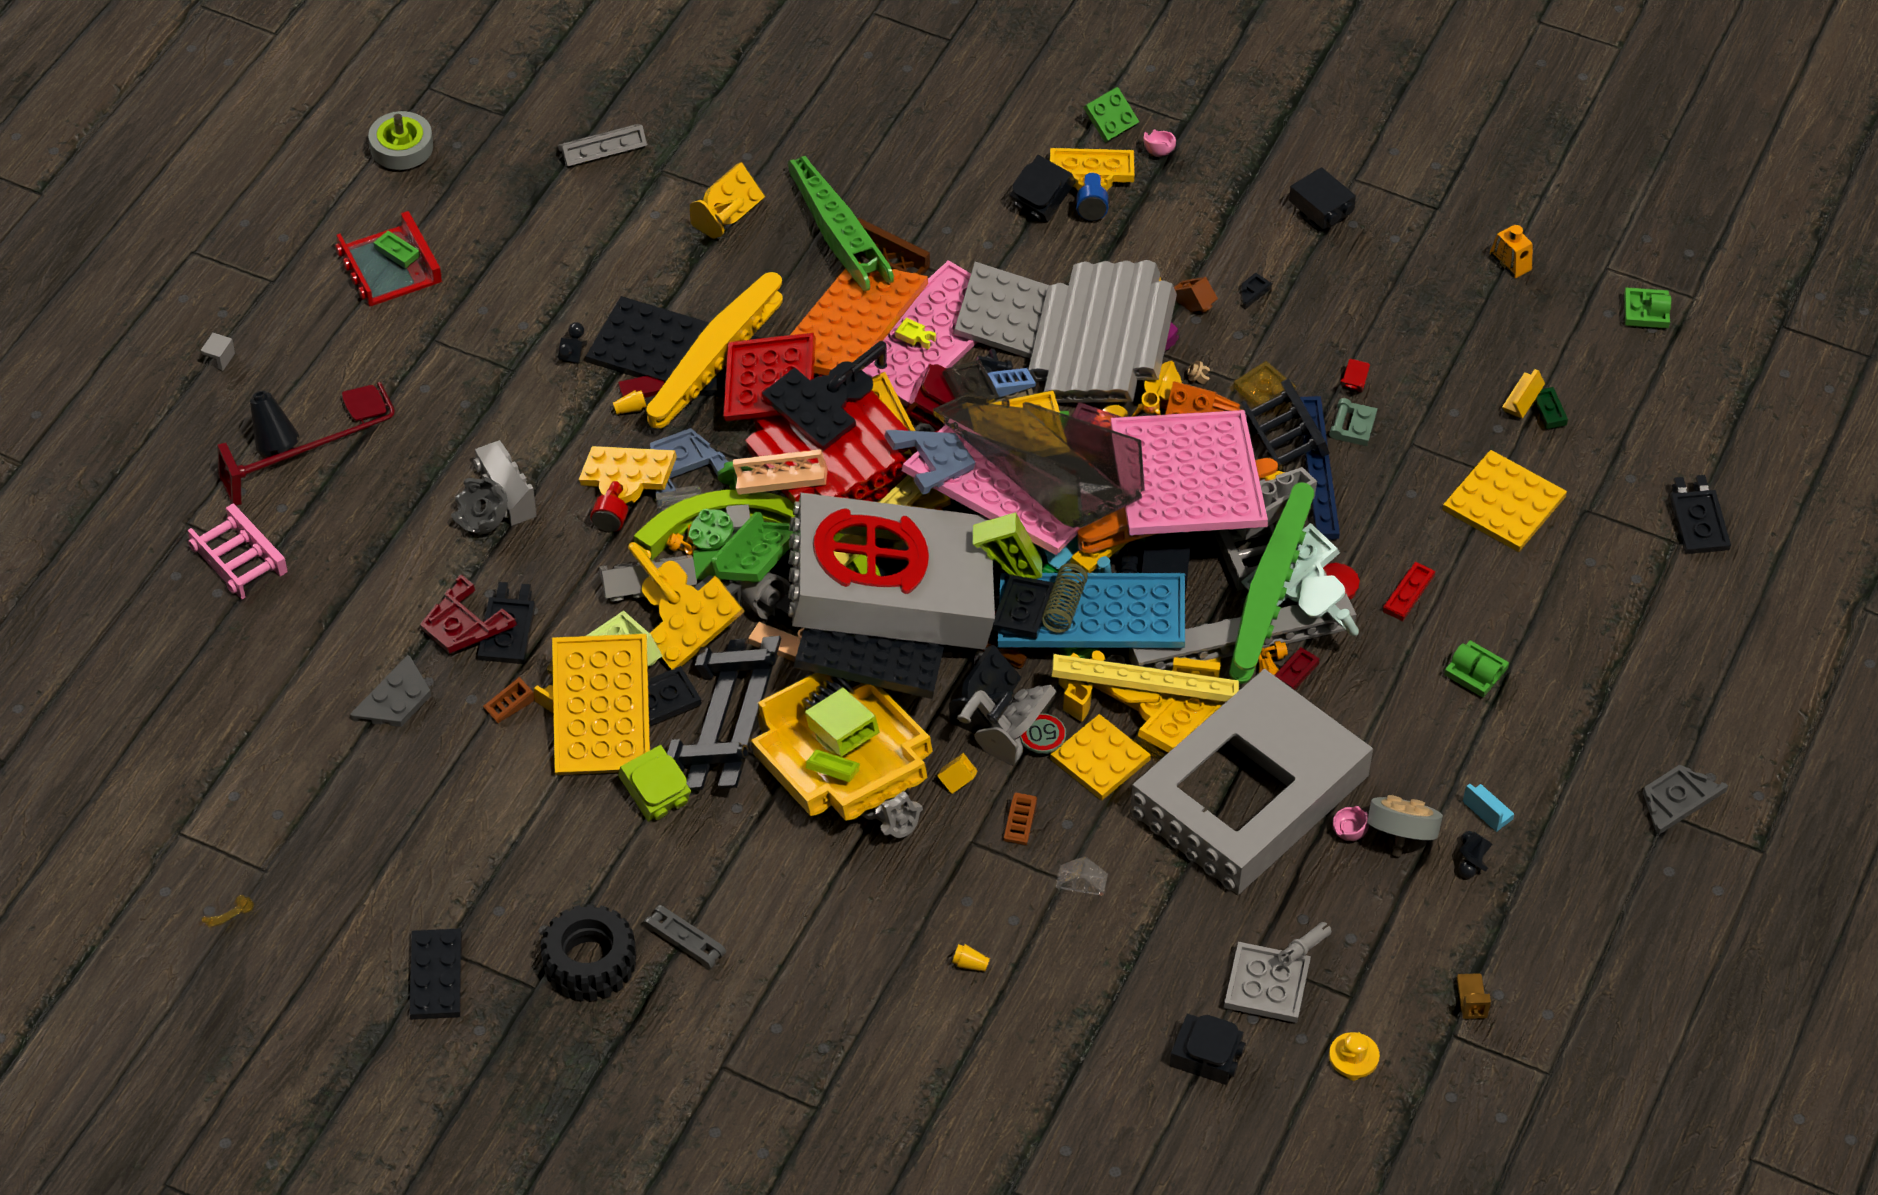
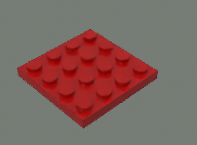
M814 333L728 342L724 401L725 420L733 421L781 415L762 398V392L794 367L809 380L814 379L816 343Z

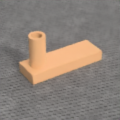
M758 622L748 638V644L760 648L763 637L780 636L781 642L777 655L795 662L804 628L798 631L797 637Z

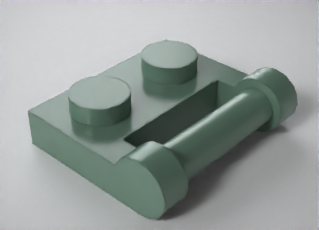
M1341 398L1338 401V413L1334 426L1331 427L1329 432L1330 437L1336 440L1368 446L1378 408L1351 403L1350 400ZM1346 413H1351L1353 416L1348 431L1343 430L1342 427Z

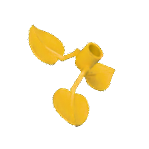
M1173 361L1162 364L1159 380H1145L1144 387L1146 392L1142 395V404H1138V408L1131 417H1136L1141 410L1147 414L1155 413L1156 415H1161L1159 397L1169 400L1173 381L1182 383ZM1119 405L1108 406L1091 422V426L1103 437L1106 435L1113 436L1111 418L1128 417V412Z

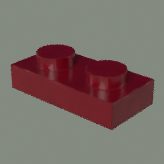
M1300 647L1274 676L1295 690L1319 665L1320 658Z

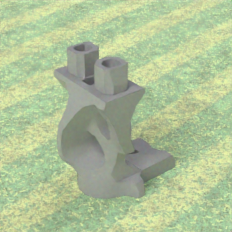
M903 791L894 798L886 799L874 811L866 810L861 815L869 820L878 819L883 823L881 830L884 835L892 834L896 838H902L909 835L915 829L923 807L919 803L911 801L907 793Z

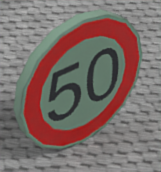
M1039 714L1030 728L1020 736V740L1030 751L1050 753L1063 745L1066 739V728L1057 717L1050 714Z

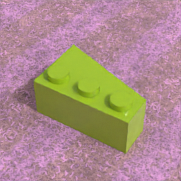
M1016 512L973 525V545L977 548L981 547L987 552V556L991 560H997L1002 565V569L1008 574L1032 579L1042 578V557L1031 541Z

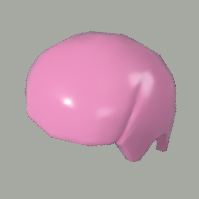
M1154 129L1150 135L1146 132L1144 133V147L1153 156H1165L1172 152L1176 146V138L1171 132Z
M1359 806L1345 807L1337 811L1334 816L1333 830L1337 836L1345 841L1359 840L1368 831V814Z

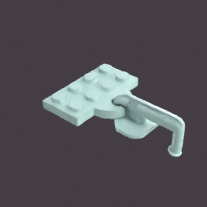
M1310 523L1302 530L1306 532L1303 544H1297L1296 550H1299L1300 553L1296 564L1291 563L1290 568L1294 570L1290 582H1284L1283 587L1287 588L1283 601L1289 598L1294 602H1299L1300 608L1313 618L1320 617L1327 612L1351 636L1356 637L1359 629L1350 616V611L1348 609L1340 610L1335 605L1344 597L1345 587L1335 576H1327L1323 569L1340 552ZM1257 569L1241 581L1248 591ZM1278 600L1277 606L1283 601Z

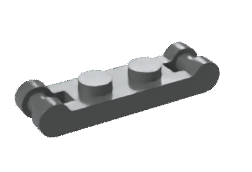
M658 905L653 910L654 914L651 917L648 916L642 922L648 931H654L699 961L708 970L715 965L717 958H722L726 953L723 945L662 905ZM706 948L711 950L709 954L704 952Z

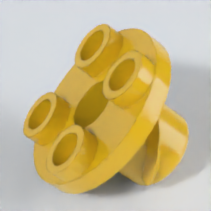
M1349 1032L1338 1036L1332 1042L1329 1051V1061L1333 1068L1352 1081L1370 1075L1376 1069L1380 1057L1376 1043L1360 1032Z

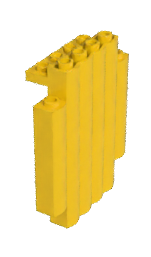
M814 673L758 702L760 710L758 721L763 734L751 740L753 753L810 816L820 814L832 806L846 821L859 817L866 810L878 807L886 799L896 797L907 788L918 786L928 778L923 759L933 752L930 736L881 687L864 683L852 687L855 694L851 695L876 716L880 733L842 756V758L860 763L858 773L850 782L806 768V761L815 750L832 754L818 742L816 734L809 729L805 715L806 709L802 704L803 698L810 700V692L817 694V686L825 689L823 685L824 680L832 682L829 675Z

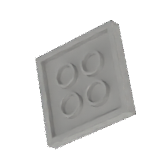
M1238 942L1224 1008L1297 1023L1311 956L1306 955L1301 959H1296L1289 966H1285L1283 963L1288 959L1286 958L1282 962L1278 959V955L1282 950Z

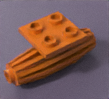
M1173 381L1169 400L1159 397L1160 408L1166 410L1165 415L1242 410L1240 409V404L1220 396L1216 392Z

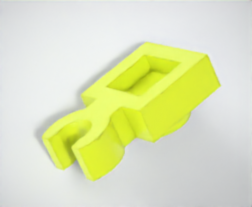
M905 318L895 331V338L913 346L916 342H919L923 348L930 349L929 340L935 342L936 333L925 331L924 325Z

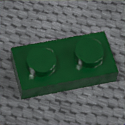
M1554 387L1542 389L1534 403L1545 428L1549 429L1567 425L1568 418Z

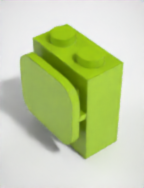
M841 688L805 711L809 729L816 734L818 742L829 752L838 754L840 757L880 733L876 716L844 688Z
M662 745L620 766L618 776L648 822L654 818L659 820L666 816L672 808L679 809L688 803L691 790L686 784V777L675 760L667 755Z

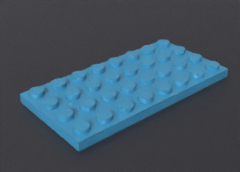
M1000 573L999 603L1010 577L1008 573ZM1042 573V578H1038V580L1055 583L1058 573ZM1073 573L1062 574L1077 577L1079 580L1082 581V579L1078 575H1075ZM1087 573L1088 579L1068 631L1061 633L1053 632L1042 624L1037 639L998 632V647L1185 648V573ZM1064 577L1065 579H1071L1079 583L1077 579H1074L1072 577ZM1064 584V585H1065V586H1067V587H1070V588H1073V589H1076V588H1075V587H1073V586H1070V585H1067V584ZM1063 588V589L1066 590V591L1074 592V591H1072V590H1070V589ZM1062 592V593H1064V594H1066V595L1073 596V595H1071V594H1069V593ZM1061 596L1065 599L1072 600L1066 596ZM1059 599L1060 601H1062V602H1064V603L1071 604V603H1069L1068 601ZM1058 603L1061 606L1068 607L1067 605ZM1056 607V608H1058V609H1060V610L1067 611V610L1064 609V608ZM1052 613L1053 615H1055V616H1057V617H1059V618L1065 619L1063 616H1060V615H1058V614ZM1049 614L1052 619L1058 622H1068L1067 620H1059ZM1046 615L1047 619H1048L1051 623H1053V624H1055V625H1058V626H1066V625H1068V624H1059V623H1056V622L1052 621V620ZM1045 619L1046 623H1047L1049 626H1051V627H1053V628H1056V629H1065V628L1055 627V626L1051 625V624Z

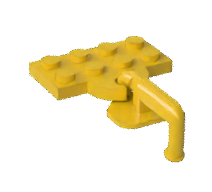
M631 542L628 545L629 551L649 575L642 584V592L651 604L659 606V614L663 620L650 634L658 646L662 658L671 670L679 666L682 667L700 651V647H705L745 612L718 577H713L700 590H697L693 586L687 585L688 576L677 562L667 561L657 569L650 560L651 552L649 550H645L635 542Z
M1094 651L1091 659L1104 661L1105 657L1102 652ZM1092 683L1094 688L1139 711L1142 718L1147 722L1139 729L1138 736L1168 753L1226 703L1217 700Z

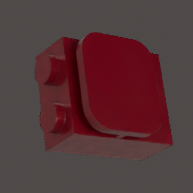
M929 364L920 374L906 413L922 423L931 425L935 430H940L949 421L953 422L958 408L962 405L968 390L966 380L941 365Z

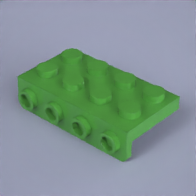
M755 512L713 557L712 566L716 576L719 579L760 582L790 549L789 540L793 531H789V523L764 522L761 512Z

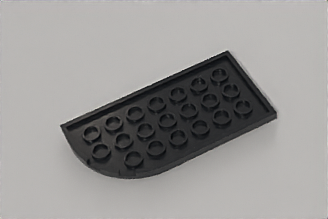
M621 296L586 354V362L637 378L648 376L664 381L665 384L710 322ZM752 336V337L750 338V340H753V339H761V338H760V337H756V336ZM727 365L699 392V395L714 396V393L725 392Z

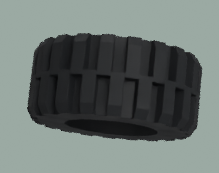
M587 904V907H580L578 905L574 906L571 911L564 910L560 913L559 918L554 917L549 922L550 927L547 926L545 928L543 938L541 939V955L545 976L556 991L562 990V995L569 998L575 996L576 1000L584 1001V998H590V1001L597 1000V997L603 996L606 998L611 996L612 991L618 992L623 988V983L629 982L632 977L631 973L635 971L636 967L635 939L628 921L625 918H621L620 913L615 910L610 912L608 907L600 905V908L595 907V904ZM586 942L601 943L610 949V952L604 958L592 963L577 962L567 956L572 948Z

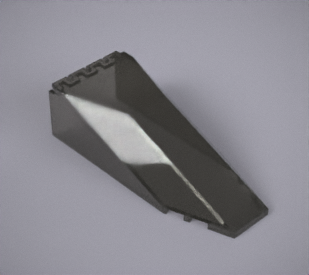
M965 394L933 409V414L936 418L956 433L957 436L1033 501L1066 526L1072 528L1085 527L1142 498L1141 492L1145 491L1142 444L1140 439L1029 402H1024L1023 408L1010 406L1009 400L1006 399L1002 400V405L990 404L988 397Z

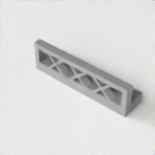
M635 124L559 144L558 148L559 151L563 152L566 166H571L647 145L643 126Z

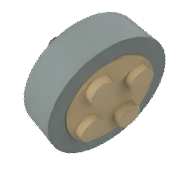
M1388 795L1387 797L1372 799L1367 822L1376 829L1396 835L1392 855L1401 857L1405 837L1419 840L1437 839L1443 815L1439 811L1425 806L1423 801L1415 799L1407 801L1397 796Z

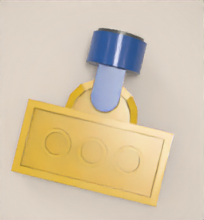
M1050 148V161L1073 174L1076 180L1074 187L1079 190L1076 196L1077 212L1086 220H1098L1107 214V190L1112 187L1113 182H1134V150Z

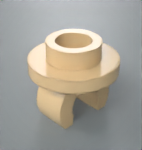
M1196 361L1189 366L1187 375H1189L1190 381L1195 382L1197 380L1199 383L1205 384L1209 380V377L1205 375L1210 369L1207 366H1203L1201 361Z

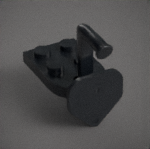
M994 645L986 648L965 679L962 686V698L953 699L949 703V721L974 734L978 730L992 728L989 720L994 724H998V720L1014 698L1013 690L1022 679ZM977 691L986 692L996 705L993 711L987 714V718L977 707L970 717V723H963L957 719L965 705Z

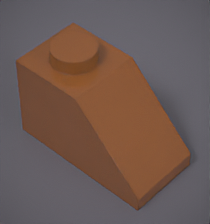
M1206 277L1181 281L1174 286L1177 294L1176 301L1190 312H1205L1218 299Z

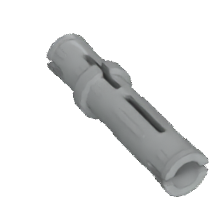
M1321 922L1300 939H1294L1288 948L1279 953V961L1282 962L1287 958L1288 960L1283 965L1289 966L1296 959L1306 956L1308 950L1331 935L1330 926L1323 930L1322 928L1327 923Z

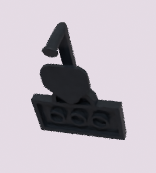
M879 341L854 362H841L829 372V376H817L809 380L794 367L762 392V398L824 451L856 426V420L844 408L847 400H860L873 389V380L862 370L873 361H875L874 364L879 369L887 367L886 343Z

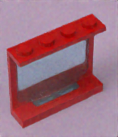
M409 211L401 213V226L348 244L345 243L341 234L336 235L338 244H335L336 252L339 257H343L346 271L350 270L353 284L359 286L360 297L362 300L366 299L369 307L442 282L440 266ZM387 231H390L418 249L420 257L407 268H404L374 249L373 242Z

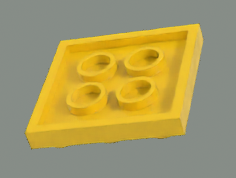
M1100 714L1063 743L1060 748L1052 752L1050 756L1051 761L1101 801L1151 759L1150 753Z

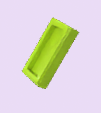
M815 750L806 761V768L850 782L858 773L860 763Z

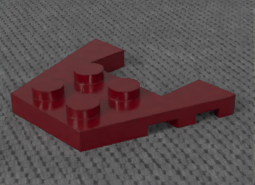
M463 575L458 576L456 585L446 591L443 601L440 604H436L420 624L422 631L449 654L517 625L515 619L504 609L499 610L489 619L482 622L460 602L476 591L474 584Z

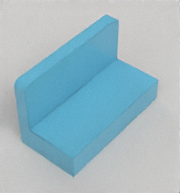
M1471 784L1466 786L1463 802L1496 832L1513 820L1514 813L1483 785L1480 784L1476 788Z

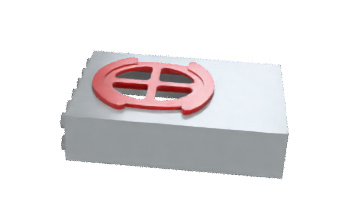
M808 493L800 494L799 502L795 501L793 515L795 517H791L789 531H793L789 540V548H793L789 555V565H793V568H790L789 582H792L789 588V599H792V602L789 604L788 616L792 617V626L977 649L986 648L995 620L993 560L987 556V552L981 547L977 548L973 545V525L990 519L975 514ZM837 533L867 536V544L839 543L834 541L833 538ZM875 538L904 541L908 546V550L877 547ZM834 551L866 555L867 573L860 574L845 567L835 557ZM875 557L907 560L909 564L899 573L890 576H878L876 574Z

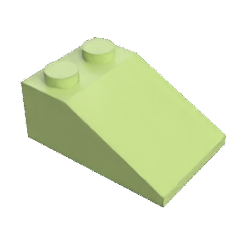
M622 611L586 635L647 634L648 666L653 665L662 657L651 634L625 611Z

